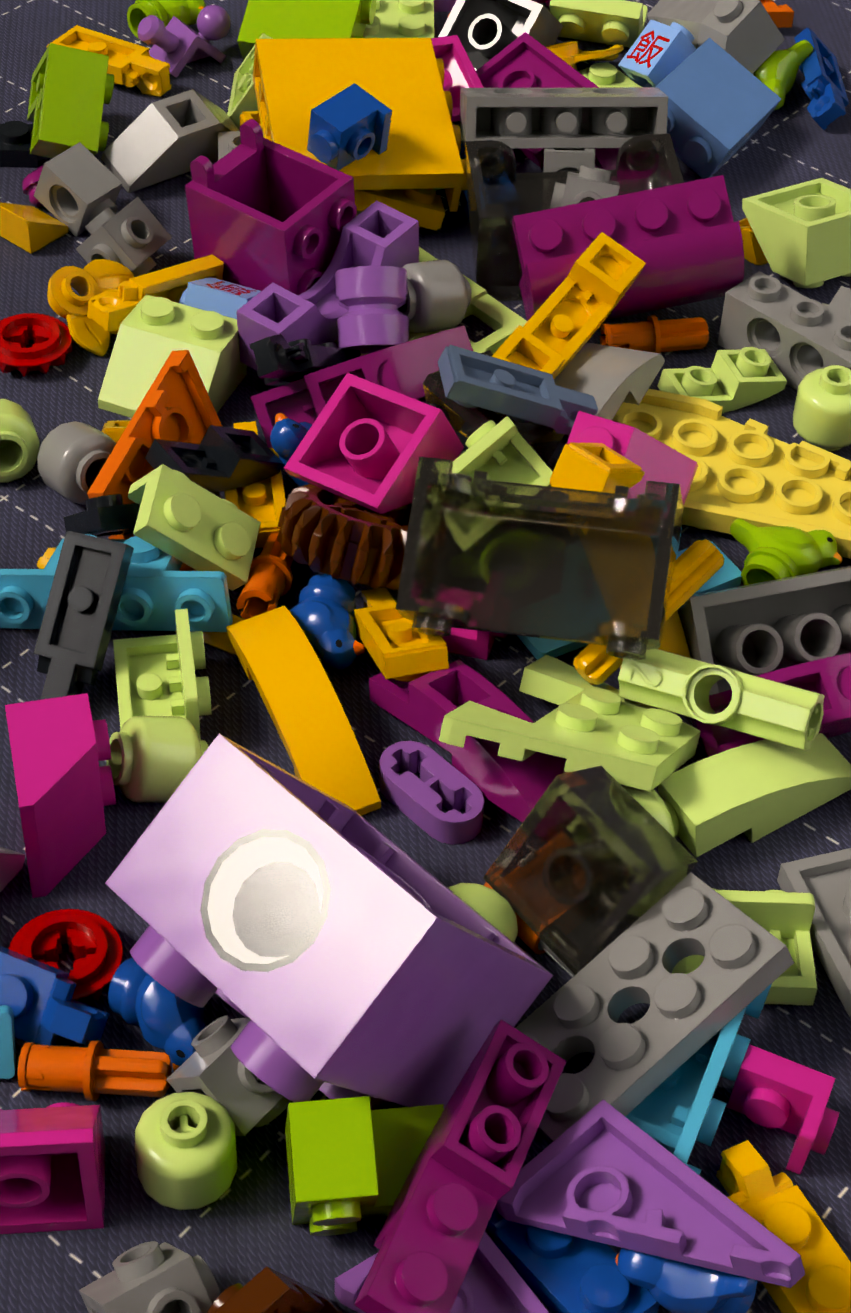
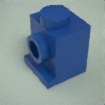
M354 83L311 110L307 150L319 161L338 171L354 160L364 158L371 149L380 155L387 150L392 110Z

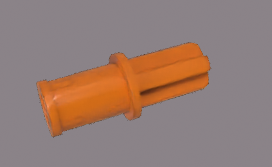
M655 315L648 316L647 321L617 324L603 323L600 329L601 334L606 335L600 336L601 345L653 353L702 349L709 341L708 324L706 319L702 317L658 320Z
M279 533L268 536L261 554L252 559L248 582L242 589L236 605L237 610L244 608L240 614L244 619L276 609L280 597L286 595L292 586L293 574L290 567L294 559L281 549V544L277 541Z
M92 1040L88 1047L37 1045L34 1042H26L20 1052L17 1076L21 1091L41 1090L84 1093L87 1101H96L100 1094L162 1097L170 1087L166 1079L172 1074L170 1056L164 1052L104 1049L103 1043L99 1040Z

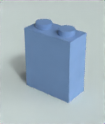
M708 38L655 86L668 96L666 148L702 179L712 177L761 128L781 101L777 94L711 38Z

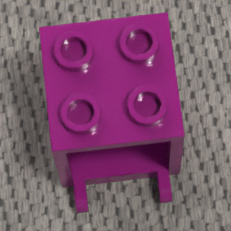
M249 119L240 126L241 144L212 165L207 157L200 155L190 163L192 181L185 185L194 258L198 259L213 254L224 262L222 280L260 291L273 282L296 295H300L310 289L324 274L337 250L343 226L356 217L354 177L264 138L259 123Z

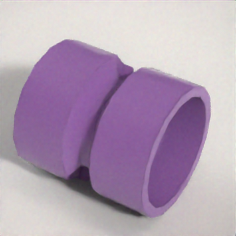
M359 266L335 272L336 298H338L339 305L348 310L347 313L337 319L338 348L360 350L361 354H370L409 341V318L397 311L398 307L405 304L406 297L408 296L407 270L405 268L394 266Z

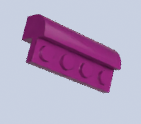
M724 175L516 215L512 219L523 272L519 286L527 321L564 281L575 261L601 232L646 262L639 276L605 320L723 297L728 290L743 282L744 249L739 221L734 222Z

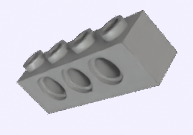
M658 87L460 89L461 141L466 149L666 148L668 96Z
M760 271L725 293L718 337L719 346L726 350H737L744 347L765 349L786 378V384L797 391L804 376L816 369L839 365L851 370V321L827 309L820 302L809 299L780 283L778 279Z

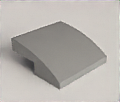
M586 343L554 379L555 385L594 396L598 408L595 416L613 420L623 402L640 404L663 366L665 359L660 353Z

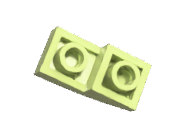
M744 347L737 350H717L711 368L690 366L688 368L663 369L657 387L660 391L706 399L722 406V413L752 405L783 391L787 380L765 349Z

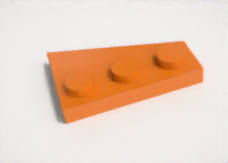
M189 350L171 352L88 490L87 495L89 499L122 494L123 504L135 503L128 498L130 485L154 470L145 459L154 439L200 444L210 425L223 427ZM126 534V535L109 536L108 538H109V539H129V538L134 537V536H136V535H134V534Z

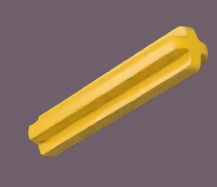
M707 539L695 541L584 648L573 661V666L581 677L591 685H599L611 676L622 665L623 658L629 653L633 643L643 644L723 566L724 557L716 549V546Z

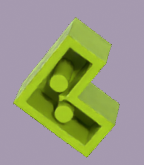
M49 44L32 74L27 121L33 122L30 154L54 158L79 142L94 156L98 151L103 152L105 150L109 123L102 121L103 104L110 103L114 88V75L107 73L109 56L57 44Z
M370 1096L288 1103L285 1138L292 1225L309 1224L310 1235L331 1236L357 1231V1221L361 1219L388 1216L414 1163L444 1111V1105L371 1110Z

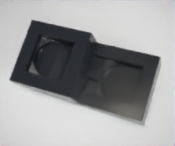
M213 425L209 426L200 444L154 439L145 457L154 469L164 464L172 470L182 472L192 482L209 492L231 490L265 480L279 474L284 465L254 431Z

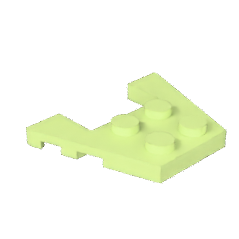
M545 655L524 668L519 691L559 705L556 709L535 723H531L469 700L444 715L439 741L462 748H464L466 735L500 743L497 756L518 761H524L535 752L565 758L564 772L651 792L695 755L701 731L682 722V719L672 712L621 698L618 689L604 682L599 685H591L581 677L574 667L552 656Z

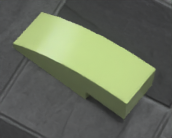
M818 733L809 751L764 739L731 748L694 762L672 773L658 785V794L673 806L679 822L678 836L697 858L741 833H744L753 843L851 790V764L823 733Z

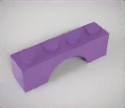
M377 200L343 226L337 250L328 268L310 289L300 295H296L272 282L236 311L240 362L257 370L258 366L255 363L254 351L250 349L249 344L269 336L281 334L287 343L299 339H310L312 345L335 342L337 340V319L348 312L347 309L339 305L338 298H336L335 272L359 266H394L402 268L408 263L419 262V221Z

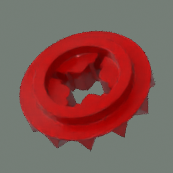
M23 313L0 320V369L2 373L19 370L25 377L30 371L38 370L43 374H47L50 365H64L66 354L73 351L72 337L68 326L55 317L38 313ZM34 340L32 347L26 348V345H29V341Z
M60 909L50 911L33 918L16 933L10 943L9 950L59 969L57 963L59 954L62 953V944H68L69 952L73 953L75 959L73 970H70L68 976L69 980L77 983L72 997L75 1000L90 997L99 1001L103 988L108 983H111L114 973L124 958L122 941L113 925L103 917L85 910Z

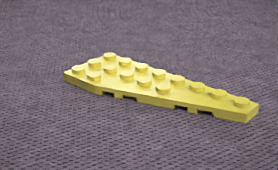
M648 389L639 405L622 403L612 421L635 427L696 461L698 464L678 524L731 534V524L736 518H741L757 527L789 526L805 532L826 530L834 536L840 556L851 559L850 460L803 440L800 444H788L767 435L769 426L751 418L745 425L722 416L723 407L706 399Z

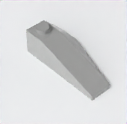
M660 0L647 15L649 21L654 20L668 26L672 22H676L685 27L694 36L695 39L692 44L696 49L708 38H711L752 74L785 40L759 0Z

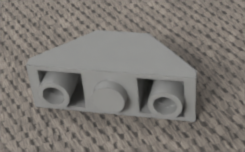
M194 89L151 103L103 151L101 159L123 183L122 186L127 193H131L190 172V163L200 155L207 157L211 163L217 162L218 131L240 130L223 109Z

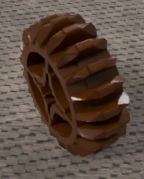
M312 484L292 489L285 506L282 507L278 522L280 530L277 541L281 544V549L287 555L292 556L297 563L309 565L313 572L329 574L332 576V579L340 578L350 581L353 585L360 583L369 585L374 589L380 586L392 590H398L402 587L411 589L418 587L420 584L428 583L431 572L436 567L441 550V544L439 543L442 530L421 509L405 505L380 514Z

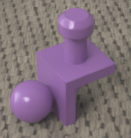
M206 6L198 14L197 28L199 32H196L175 16L172 17L165 27L161 19L155 15H149L139 23L137 35L147 45H153L149 50L150 56L169 63V73L177 78L187 63L209 56L220 63L223 62L226 55L209 41L224 38L230 30L231 19L228 12L221 6Z

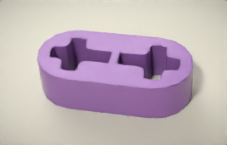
M400 741L388 746L382 752L379 760L380 792L390 803L429 836L441 843L454 845L464 844L473 840L480 833L483 824L485 801L482 791L476 784L423 743ZM419 772L420 778H418L414 773ZM442 806L445 807L448 810V812H442ZM463 809L465 813L462 814L459 810Z

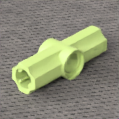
M633 643L629 653L623 658L618 676L619 696L621 698L694 718L702 723L722 726L805 751L810 750L815 737L818 735L824 715L823 702L825 695L638 643ZM726 679L732 690V699L725 710L716 714L710 707L709 692L717 681Z

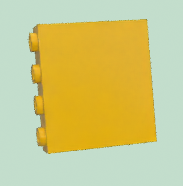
M431 38L256 39L253 82L264 138L323 163L307 150L311 110L355 83L390 108L392 116L387 150L379 155L371 149L364 158L354 160L339 170L354 177V190L444 188L450 212H457L461 190H468L469 163L467 159L460 158L459 125H452V95L450 91H444L443 89L444 63L442 58L435 57Z

